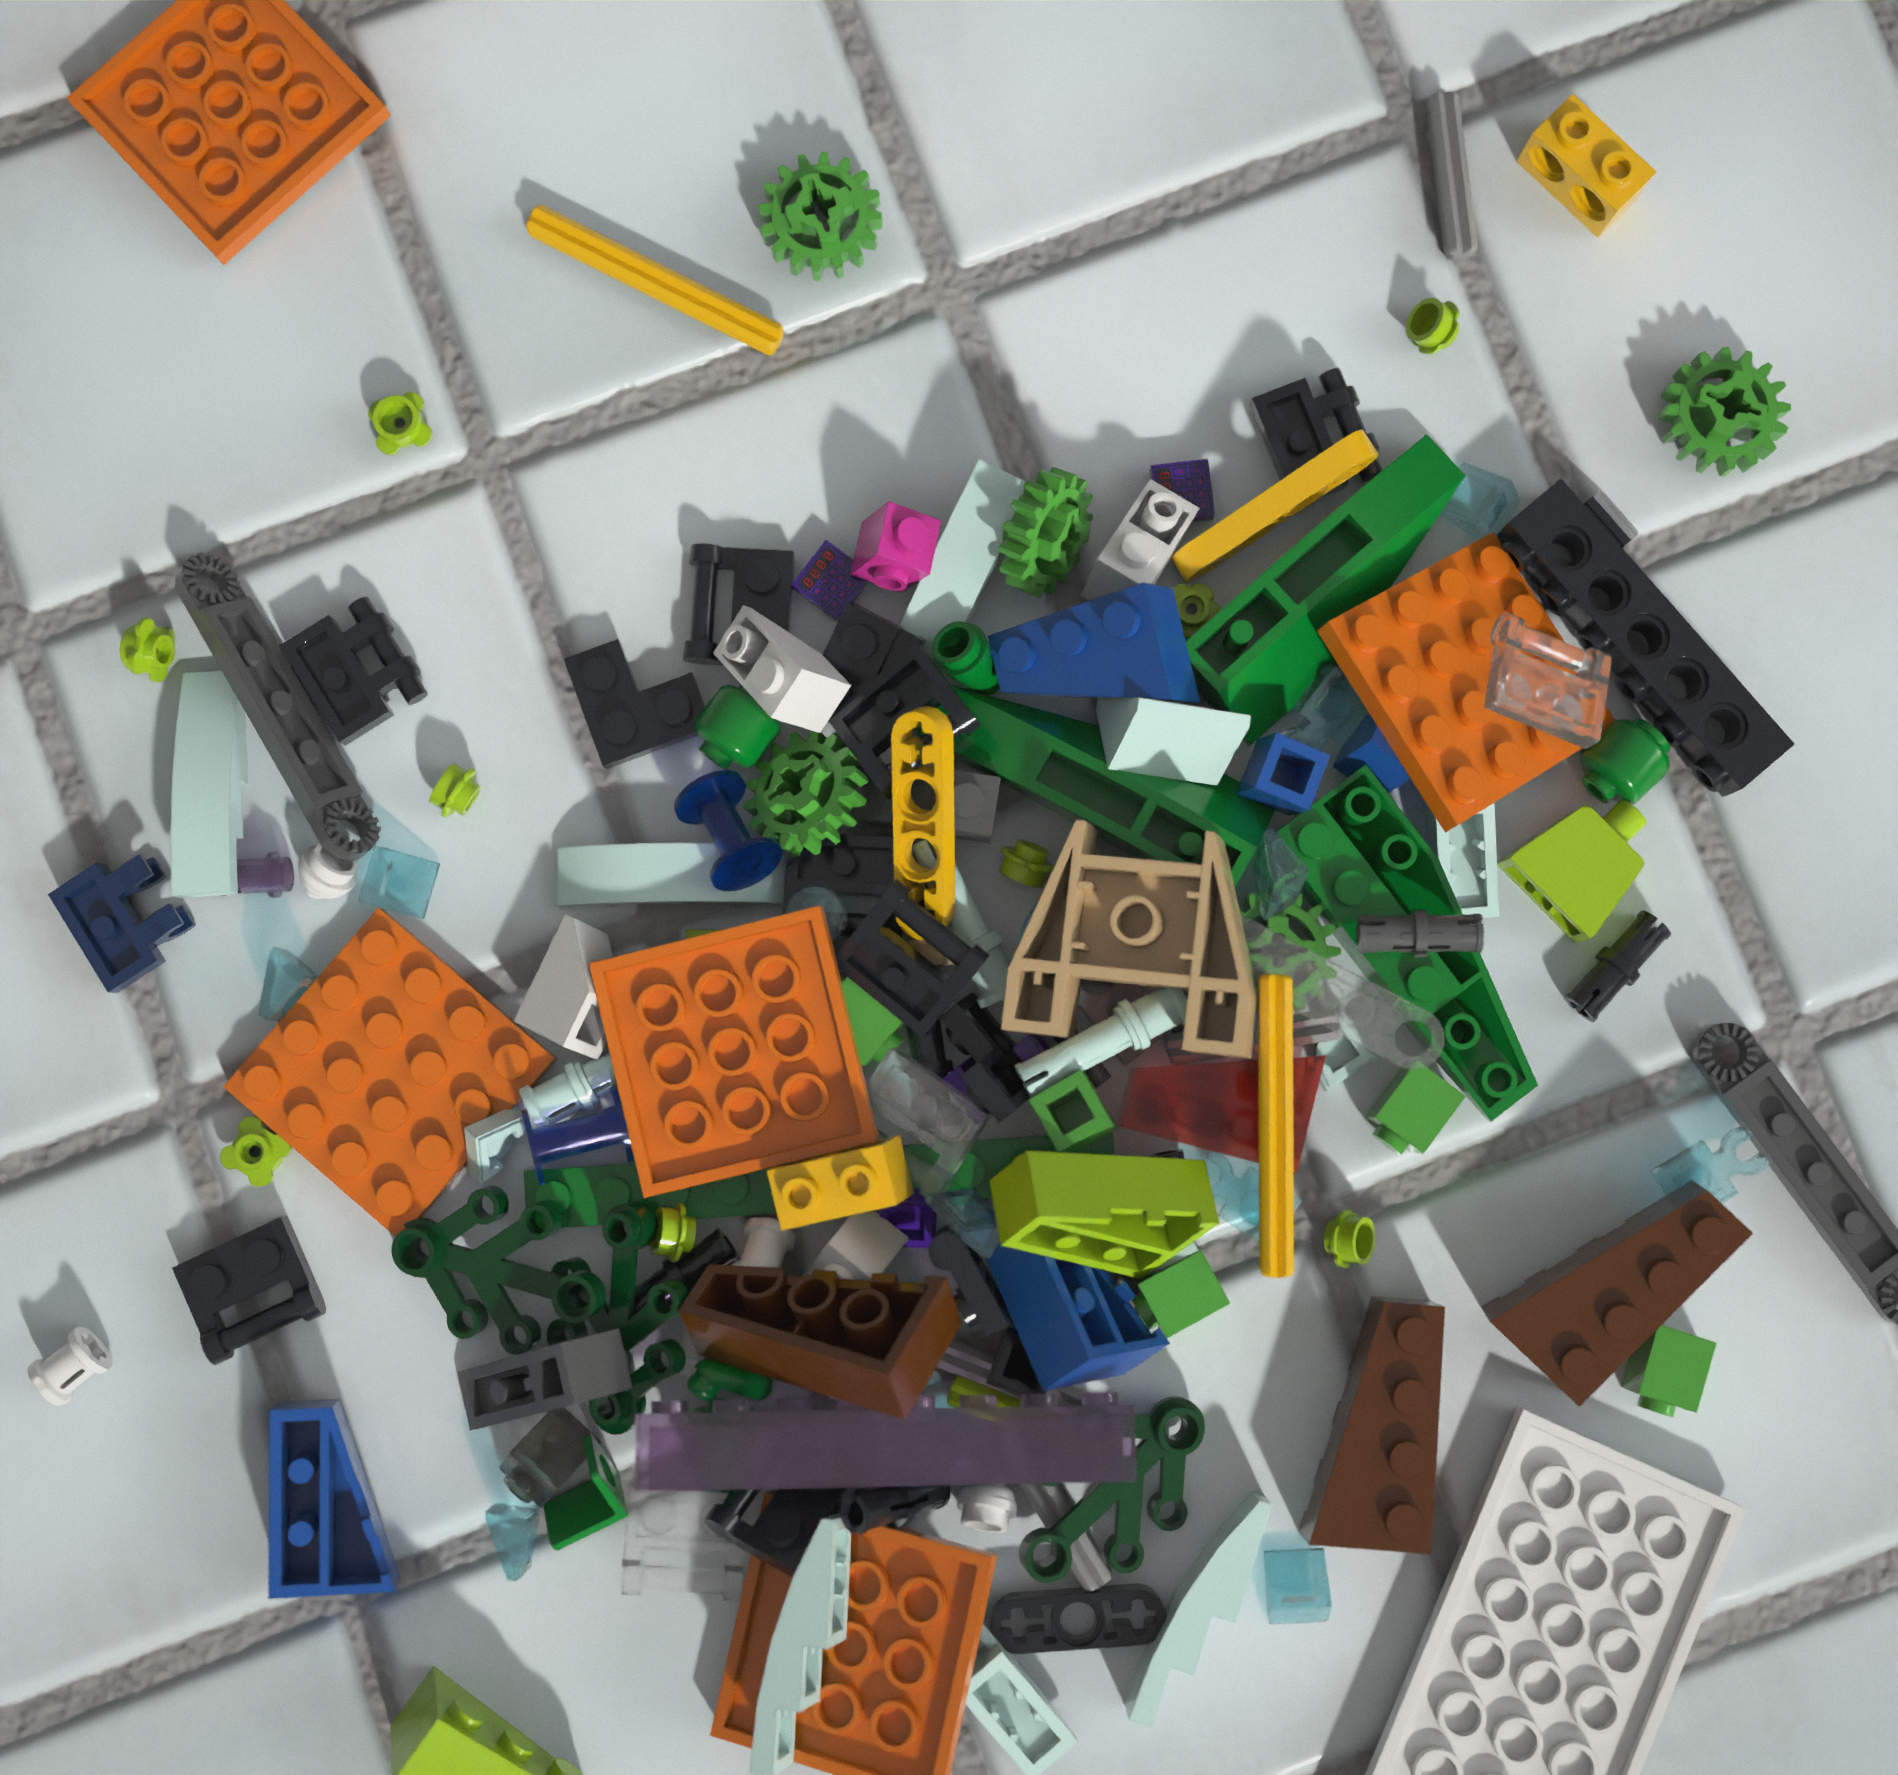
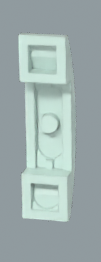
M636 843L557 848V906L597 907L617 906V904L682 903L783 905L788 852L784 849L778 852L768 844Z

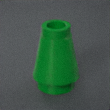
M961 621L952 622L944 626L937 633L932 644L934 663L939 670L978 693L985 695L996 693L1000 689L990 644L983 630L977 625Z

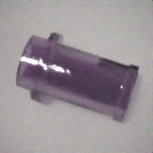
M269 852L265 858L237 859L238 894L267 893L270 898H279L283 892H290L294 885V868L289 857H281L278 852Z

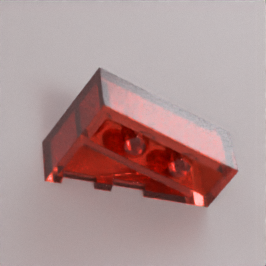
M1326 1056L1293 1058V1173H1297ZM1258 1060L1132 1068L1129 1070L1116 1125L1124 1129L1259 1164Z

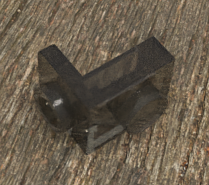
M565 1407L548 1411L509 1452L499 1466V1469L506 1475L504 1477L505 1485L521 1501L525 1503L533 1501L537 1506L543 1508L558 1489L587 1459L583 1437L592 1432ZM593 1434V1436L600 1445L601 1441Z

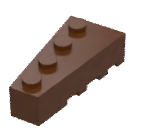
M1691 1180L1626 1219L1625 1224L1600 1239L1594 1238L1577 1249L1578 1252L1548 1270L1544 1268L1526 1279L1525 1284L1502 1298L1496 1297L1481 1306V1309L1490 1323L1580 1407L1753 1232L1708 1190Z
M709 1264L678 1310L699 1356L905 1421L962 1324L948 1279L943 1276H925L923 1283L899 1282L896 1274L872 1273L870 1280L839 1279L837 1271L814 1270L813 1274L801 1277L786 1276L783 1268Z
M1371 1296L1348 1369L1350 1374L1341 1402L1338 1401L1332 1420L1333 1428L1323 1459H1320L1314 1478L1315 1486L1307 1511H1304L1298 1530L1309 1545L1432 1555L1445 1306L1430 1300Z

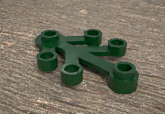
M491 1185L474 1191L469 1196L466 1205L439 1223L429 1218H418L405 1223L406 1229L399 1232L393 1240L391 1248L392 1258L402 1272L427 1280L447 1315L448 1329L457 1338L467 1339L482 1332L488 1324L489 1312L500 1331V1343L508 1353L519 1355L538 1345L541 1339L539 1323L529 1315L519 1314L503 1285L551 1299L556 1314L569 1323H581L595 1316L602 1310L605 1304V1286L602 1280L590 1271L578 1270L563 1276L505 1259L530 1241L545 1239L559 1231L562 1225V1214L560 1209L550 1201H540L526 1207L518 1221L475 1249L453 1244L452 1242L478 1223L487 1225L502 1219L507 1214L509 1208L508 1197L497 1186ZM484 1195L493 1202L494 1210L492 1215L488 1214L483 1208L482 1199ZM537 1211L542 1212L546 1216V1230L541 1229L535 1221ZM421 1238L426 1242L428 1246L429 1256L424 1254L421 1250ZM450 1270L468 1276L483 1304L476 1299L466 1300ZM580 1284L587 1289L590 1303L584 1302L580 1298L578 1293ZM463 1310L471 1314L473 1318L472 1328L463 1322ZM515 1326H519L525 1331V1344L519 1342L515 1337Z
M632 1201L613 1207L603 1222V1237L607 1244L613 1248L609 1306L605 1301L602 1310L588 1319L597 1334L619 1328L623 1348L629 1360V1374L631 1351L665 1321L679 1316L678 1310L689 1295L686 1286L678 1280H668L656 1284L648 1293V1303L634 1315L638 1250L651 1245L658 1232V1222L655 1213L647 1204L641 1201ZM579 1257L557 1262L551 1272L563 1276L568 1275L569 1269L571 1272L578 1270L591 1272L587 1262ZM580 1284L578 1287L580 1298L584 1302L590 1303L587 1289ZM666 1291L672 1298V1308L665 1301ZM560 1318L552 1321L547 1329L549 1346L568 1341L564 1333L565 1328L570 1333V1340L588 1336V1330L584 1321L581 1323H569ZM665 1339L651 1344L644 1353V1364L630 1374L633 1389L588 1401L590 1414L600 1429L609 1434L619 1435L630 1431L637 1425L646 1408L645 1394L661 1380L674 1376L683 1370L686 1363V1355L680 1343L673 1339ZM662 1351L668 1358V1368L661 1360Z
M1171 1396L1157 1402L1148 1414L1107 1413L1096 1404H1084L1075 1411L1072 1418V1427L1074 1432L1085 1442L1100 1444L1108 1437L1143 1440L1126 1456L1062 1454L1058 1449L1050 1445L1039 1446L1031 1453L1028 1459L1029 1472L1044 1486H1056L1062 1481H1099L1050 1529L1038 1528L1029 1532L1024 1537L1019 1548V1559L1024 1569L1032 1578L1041 1583H1053L1062 1579L1072 1564L1070 1546L1115 1503L1114 1534L1109 1536L1104 1544V1557L1120 1573H1131L1137 1570L1144 1559V1549L1139 1542L1144 1475L1159 1460V1491L1154 1493L1148 1501V1517L1160 1529L1165 1531L1177 1530L1185 1523L1188 1514L1187 1506L1183 1501L1186 1455L1199 1447L1205 1431L1204 1417L1194 1403L1183 1397ZM1098 1414L1101 1419L1099 1428L1091 1434L1085 1433V1420L1091 1415ZM1174 1416H1179L1181 1427L1178 1432L1173 1435H1166L1165 1425L1167 1421ZM1050 1456L1056 1457L1057 1466L1055 1470L1049 1475H1041L1039 1467L1043 1459ZM1168 1501H1174L1175 1511L1173 1515L1168 1519L1161 1520L1159 1511L1162 1505ZM1043 1542L1050 1543L1051 1551L1049 1555L1043 1560H1034L1033 1552L1036 1546ZM1130 1543L1132 1545V1552L1129 1558L1124 1561H1116L1117 1549L1122 1544Z

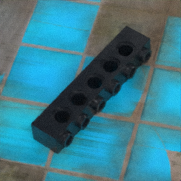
M1562 479L1558 480L1510 520L1496 535L1502 544L1499 548L1508 553L1519 572L1525 571L1539 587L1538 596L1542 603L1553 614L1557 616L1563 615L1577 631L1576 639L1582 649L1592 658L1604 661L1616 675L1614 682L1619 691L1629 701L1635 704L1640 703L1654 719L1653 726L1660 731L1669 745L1674 748L1679 747L1693 763L1691 770L1696 779L1705 788L1712 792L1717 791L1722 797L1737 792L1747 786L1795 745ZM1550 544H1560L1566 547L1572 556V566L1566 567L1556 563L1550 554ZM1589 587L1600 588L1608 595L1610 599L1609 611L1600 610L1591 603L1588 595ZM1629 630L1637 631L1646 638L1648 643L1647 655L1638 654L1631 649L1627 640ZM1668 674L1677 675L1684 681L1686 685L1685 699L1676 698L1669 692L1666 685ZM1708 717L1716 719L1723 726L1725 738L1722 744L1714 742L1707 735L1705 723Z

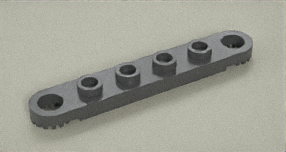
M198 553L196 556L189 557L175 577L176 591L319 842L328 853L338 859L354 861L364 857L380 838L378 833L381 831V827L377 826L378 818L372 816L373 811L371 808L368 809L360 794L363 791L250 596L246 597L240 582L237 581V572L232 573L231 569L233 567L230 564L225 565L223 563L224 559L221 557L215 559L214 555L210 553L207 556H204L203 553ZM195 575L209 577L217 584L220 592H217L216 595L212 591L206 594L208 590L204 588L201 591V585H196L197 579L193 577ZM337 819L347 820L352 823L360 834V840L357 842L353 839L350 842L349 837L342 838L344 834L342 832L338 833L339 826H335L338 821Z
M1719 1023L1706 1027L1698 1034L1693 1044L1692 1052L1696 1067L1875 1310L1886 1321L1898 1325V1310L1896 1305L1892 1303L1893 1297H1891V1294L1894 1293L1892 1288L1896 1287L1898 1282V1229L1774 1062L1766 1056L1757 1044L1754 1035H1751L1745 1027L1735 1023ZM1722 1035L1732 1038L1739 1048V1059L1728 1070L1716 1065L1715 1060L1711 1058L1712 1053H1710V1049L1713 1048L1712 1043H1715L1716 1038Z

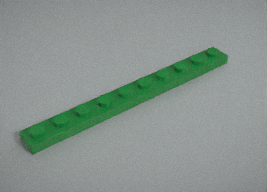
M1113 1133L1078 1153L1115 1155ZM1049 1135L902 1145L912 1187L937 1189V1203L992 1199L989 1180L1010 1165L1017 1156L1026 1151L1058 1152ZM636 1163L524 1171L525 1208L540 1201L554 1203L562 1214V1225L560 1228L603 1225L607 1214L613 1207L632 1201H641L647 1204L654 1213L658 1207L676 1208L677 1203H682L686 1208L685 1216H692L695 1219L777 1213L767 1175V1170L771 1168L647 1198L643 1197ZM537 1211L535 1221L541 1229H546V1216L542 1212Z

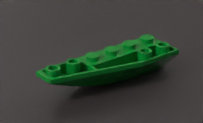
M1427 434L1311 530L1186 641L1197 691L1215 710L1251 715L1249 729L1243 738L1248 747L1256 742L1257 739L1336 670L1338 664L1317 630L1328 621L1391 588L1466 475Z
M952 685L982 724L970 736L963 733L954 740L955 757L987 775L1001 777V783L1073 823L1076 820H1085L1098 830L1097 837L1137 859L1202 865L1206 831L1216 832L1225 842L1234 887H1236L1258 848L1275 812L1274 809L1236 794L1240 784L1239 781L1223 774L1218 785H1210L1110 770L1107 768L1099 725ZM942 705L937 708L946 716L948 715ZM920 727L917 735L919 737H922L925 734V732H923L922 727Z
M1367 765L1361 767L1313 802L1309 811L1297 814L1262 841L1263 845L1300 893L1303 894V897L1313 908L1320 905L1323 908L1319 917L1325 925H1335L1337 930L1332 933L1396 1015L1487 1121L1492 1122L1538 1086L1480 952H1427V957H1412L1411 952H1357V915H1411V911L1415 909H1426L1427 915L1463 914L1438 857Z

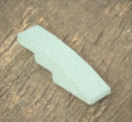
M980 459L935 548L931 572L919 582L900 623V626L906 631L926 639L922 648L933 662L932 644L937 633L944 626L952 622L970 623L979 605V598L1002 554L998 552L999 545L1003 542L1002 526L1005 521L1011 520L1015 513L1011 503L1013 499L1019 500V496L1024 493V483L1026 481Z
M222 670L183 673L175 732L170 828L171 896L177 898L238 894L236 839H243L241 785L248 784L246 713Z
M1423 799L1428 846L1438 857L1462 913H1481L1482 918L1500 917L1495 804L1493 803L1445 833Z
M1252 1491L1212 1535L1176 1587L1165 1608L1166 1620L1155 1641L1146 1645L1124 1703L1129 1721L1150 1728L1153 1727L1170 1668L1194 1676L1212 1616L1236 1624L1272 1506L1264 1494Z
M840 1513L821 1519L790 1584L771 1639L758 1697L749 1773L775 1775L794 1763L796 1712H802L820 1701L822 1649H829L846 1640L851 1533L845 1528Z
M984 1618L965 1705L1025 1775H1040L1078 1742L1077 1737L1012 1653L1005 1651L993 1636L991 1626Z

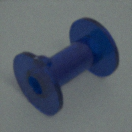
M732 770L714 771L697 778L679 793L674 803V812L681 822L693 825L704 823L721 854L710 870V880L716 889L727 892L742 890L762 881L777 868L783 856L782 848L776 840L768 837L752 839L735 808L745 794L746 784L742 776Z
M616 1087L609 1088L612 1106L605 1110L535 1129L531 1127L527 1109L521 1110L539 1186L545 1185L541 1164L621 1143L627 1163L634 1161Z

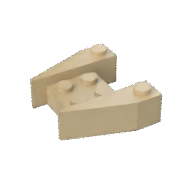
M1076 820L1008 967L1001 1029L1016 1033L1060 1038L1075 1036L1081 979L1188 990L1182 1050L1193 1053L1253 1059L1258 1014V991L1224 840L1216 832L1206 831L1202 865L1095 855L1098 830L1085 820Z

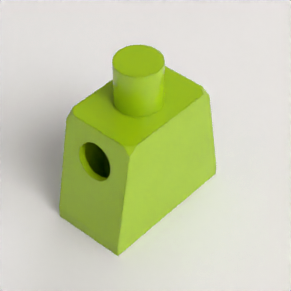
M1620 800L1603 817L1592 807L1585 804L1566 814L1509 853L1497 863V866L1574 943L1591 939L1598 932L1644 867L1645 862L1643 858L1628 842L1647 824V821L1635 806L1625 800Z

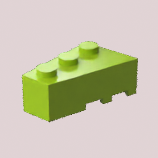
M1026 1151L1017 1156L1010 1165L989 1180L1001 1246L1139 1279L1148 1275L1220 1224L1205 1160Z
M435 1666L432 1667L390 1725L392 1775H583L569 1761L562 1758H554Z

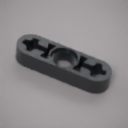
M1139 1583L1106 1585L1092 1592H1087L1082 1587L1013 1592L1003 1596L995 1604L991 1614V1629L993 1636L1005 1651L1013 1654L1139 1646L1155 1641L1166 1620V1612L1159 1595L1149 1586ZM1142 1599L1147 1610H1154V1616H1148L1144 1619V1628L1133 1629L1130 1619L1116 1618L1112 1619L1115 1632L1104 1633L1106 1617L1101 1604L1102 1600H1112V1613L1130 1611L1132 1600ZM1074 1602L1085 1603L1095 1612L1093 1627L1081 1635L1067 1632L1060 1622L1061 1614L1065 1607ZM1052 1604L1050 1618L1055 1634L1053 1637H1044V1624L1026 1626L1025 1636L1020 1638L1013 1637L1010 1627H1001V1621L1011 1619V1609L1023 1608L1025 1618L1039 1619L1044 1618L1041 1605Z

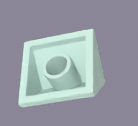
M1101 698L1097 700L1096 707L1108 769L1210 785H1218L1248 731L1251 715L1145 698Z

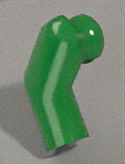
M705 1358L696 1363L694 1367L697 1370L687 1381L688 1389L706 1402L714 1400L720 1388L754 1401H762L770 1395L773 1386L772 1379L710 1358Z

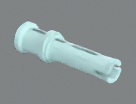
M926 839L912 845V854L916 862L922 867L933 868L937 859L936 850L933 845ZM955 863V915L949 925V929L970 947L973 948L978 944L990 954L988 959L972 977L980 994L976 1001L982 1009L1005 998L1007 972L1010 963L1001 947V944L1004 942L1002 934L1000 932L997 933L995 928L989 930ZM932 880L926 883L930 887L936 882Z
M1160 987L1131 1003L1124 999L1117 1003V1007L1113 1008V1016L1021 1064L1020 1062L1014 1065L1019 1079L1022 1078L1023 1081L1043 1072L1031 1080L1022 1083L1029 1097L1032 1098L1081 1069L1085 1071L1130 1046L1135 1051L1138 1049L1142 1051L1151 1046L1150 1040L1179 1024L1185 1026L1187 998L1182 989Z
M610 1052L600 1056L598 1060L593 1059L583 1065L579 1061L576 1063L571 1061L564 1065L563 1073L534 1088L526 1085L519 1089L520 1096L529 1115L543 1136L552 1131V1124L581 1109L590 1112L597 1108L596 1105L601 1102L599 1097L617 1087Z

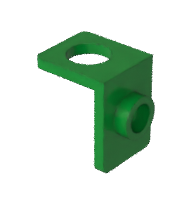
M592 1433L583 1437L589 1473L592 1480L548 1501L544 1505L549 1543L556 1551L628 1517L620 1474Z

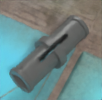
M1415 909L1411 911V915L1398 916L1360 914L1356 918L1357 952H1411L1412 957H1427V952L1440 951L1482 952L1484 944L1483 918L1481 913L1427 915L1426 909Z

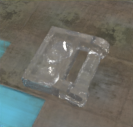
M1503 612L1495 621L1490 634V641L1494 645L1484 708L1585 749L1599 742L1611 669L1610 654L1593 647L1586 651L1525 626V620L1519 616ZM1521 650L1574 671L1576 676L1521 653Z
M889 1048L867 1083L873 1114L875 1116L878 1111L940 1154L935 1165L931 1166L903 1146L911 1181L921 1187L919 1193L936 1204L949 1189L954 1180L955 1173L992 1114L989 1115L980 1111L970 1097L898 1048ZM877 1128L879 1139L889 1137Z
M631 1483L627 1487L626 1498L628 1517L625 1518L621 1595L640 1596L642 1590L723 1594V1601H740L745 1582L746 1551L723 1539L704 1523V1518L712 1506L716 1503L721 1505L729 1492H715L700 1487ZM748 1509L741 1518L746 1523L748 1522ZM644 1550L725 1555V1568L722 1570L644 1565Z

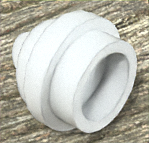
M320 842L316 846L309 847L305 850L298 863L300 882L305 889L306 895L317 900L336 899L345 895L357 881L358 861L338 859L328 853Z
M994 1466L988 1467L983 1474L974 1477L970 1485L960 1491L957 1500V1508L962 1510L960 1523L980 1531H1008L1009 1519L1016 1517L1017 1503L1015 1502L1014 1493L1005 1486L1004 1476L996 1471Z

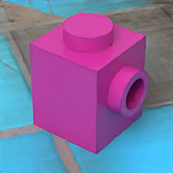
M890 501L886 502L861 522L850 575L872 582L887 590L900 593L905 592L930 574L941 520Z

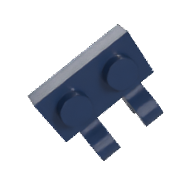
M139 854L125 862L114 872L110 871L107 864L96 862L48 894L108 993H119L166 962L158 946L178 938L196 926L183 905L175 909L173 904H168L142 922L129 902L128 897L153 887L166 877L155 857L145 860L143 855Z

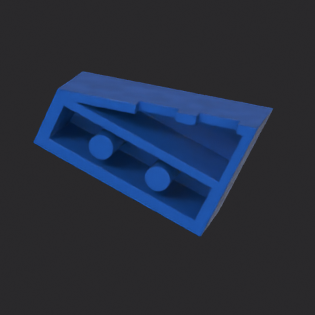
M1143 582L988 635L1000 692L1031 696L1096 699L1145 698L1157 701L1200 703L1172 588Z
M994 1209L972 1226L1043 1391L1124 1375L1170 1344L1160 1328L1151 1333L1133 1309L1129 1301L1136 1297V1295L1125 1281L1117 1286L1106 1270L1001 1246Z
M340 1399L278 1401L269 1410L268 1599L395 1592L401 1577Z

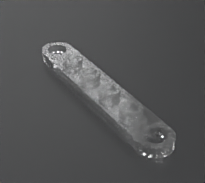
M1241 914L1257 991L1260 975L1269 973L1287 974L1293 980V1011L1405 1069H1423L1433 1064L1439 1058L1444 1047V1031L1438 1019L1430 1012ZM1406 1022H1420L1431 1032V1045L1420 1056L1411 1057L1404 1055L1395 1044L1396 1031Z

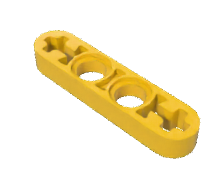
M1364 430L1351 433L1187 543L1171 557V560L1186 583L1201 578L1363 470L1378 457L1379 453Z
M925 706L916 708L899 717L892 729L894 881L898 879L911 890L908 896L915 902L919 903L924 899L925 908L934 910L935 918L946 927H949L955 915L953 730L950 721L944 713L937 708ZM920 725L923 732L932 734L933 742L924 747L922 740L913 738L912 729ZM922 759V765L932 762L934 767L927 765L912 768V763ZM914 780H924L934 789L936 802L932 810L921 809L914 803L911 796V786ZM916 838L926 839L935 848L937 859L933 868L922 867L914 859L912 844ZM932 880L936 882L929 888L925 889V882H929ZM896 917L899 927L905 934L917 940H924Z

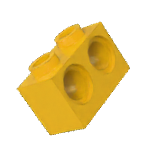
M1574 94L1568 97L1532 133L1516 161L1597 238L1639 197L1656 174V171Z
M900 1135L882 1138L877 1142L775 1166L767 1170L781 1231L895 1206L914 1193Z

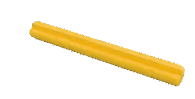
M536 205L527 219L526 229L531 237L766 355H773L782 342L784 331L780 323L544 205Z
M1269 973L1260 975L1258 978L1259 1269L1263 1276L1284 1278L1292 1276L1294 1272L1293 980L1287 974Z

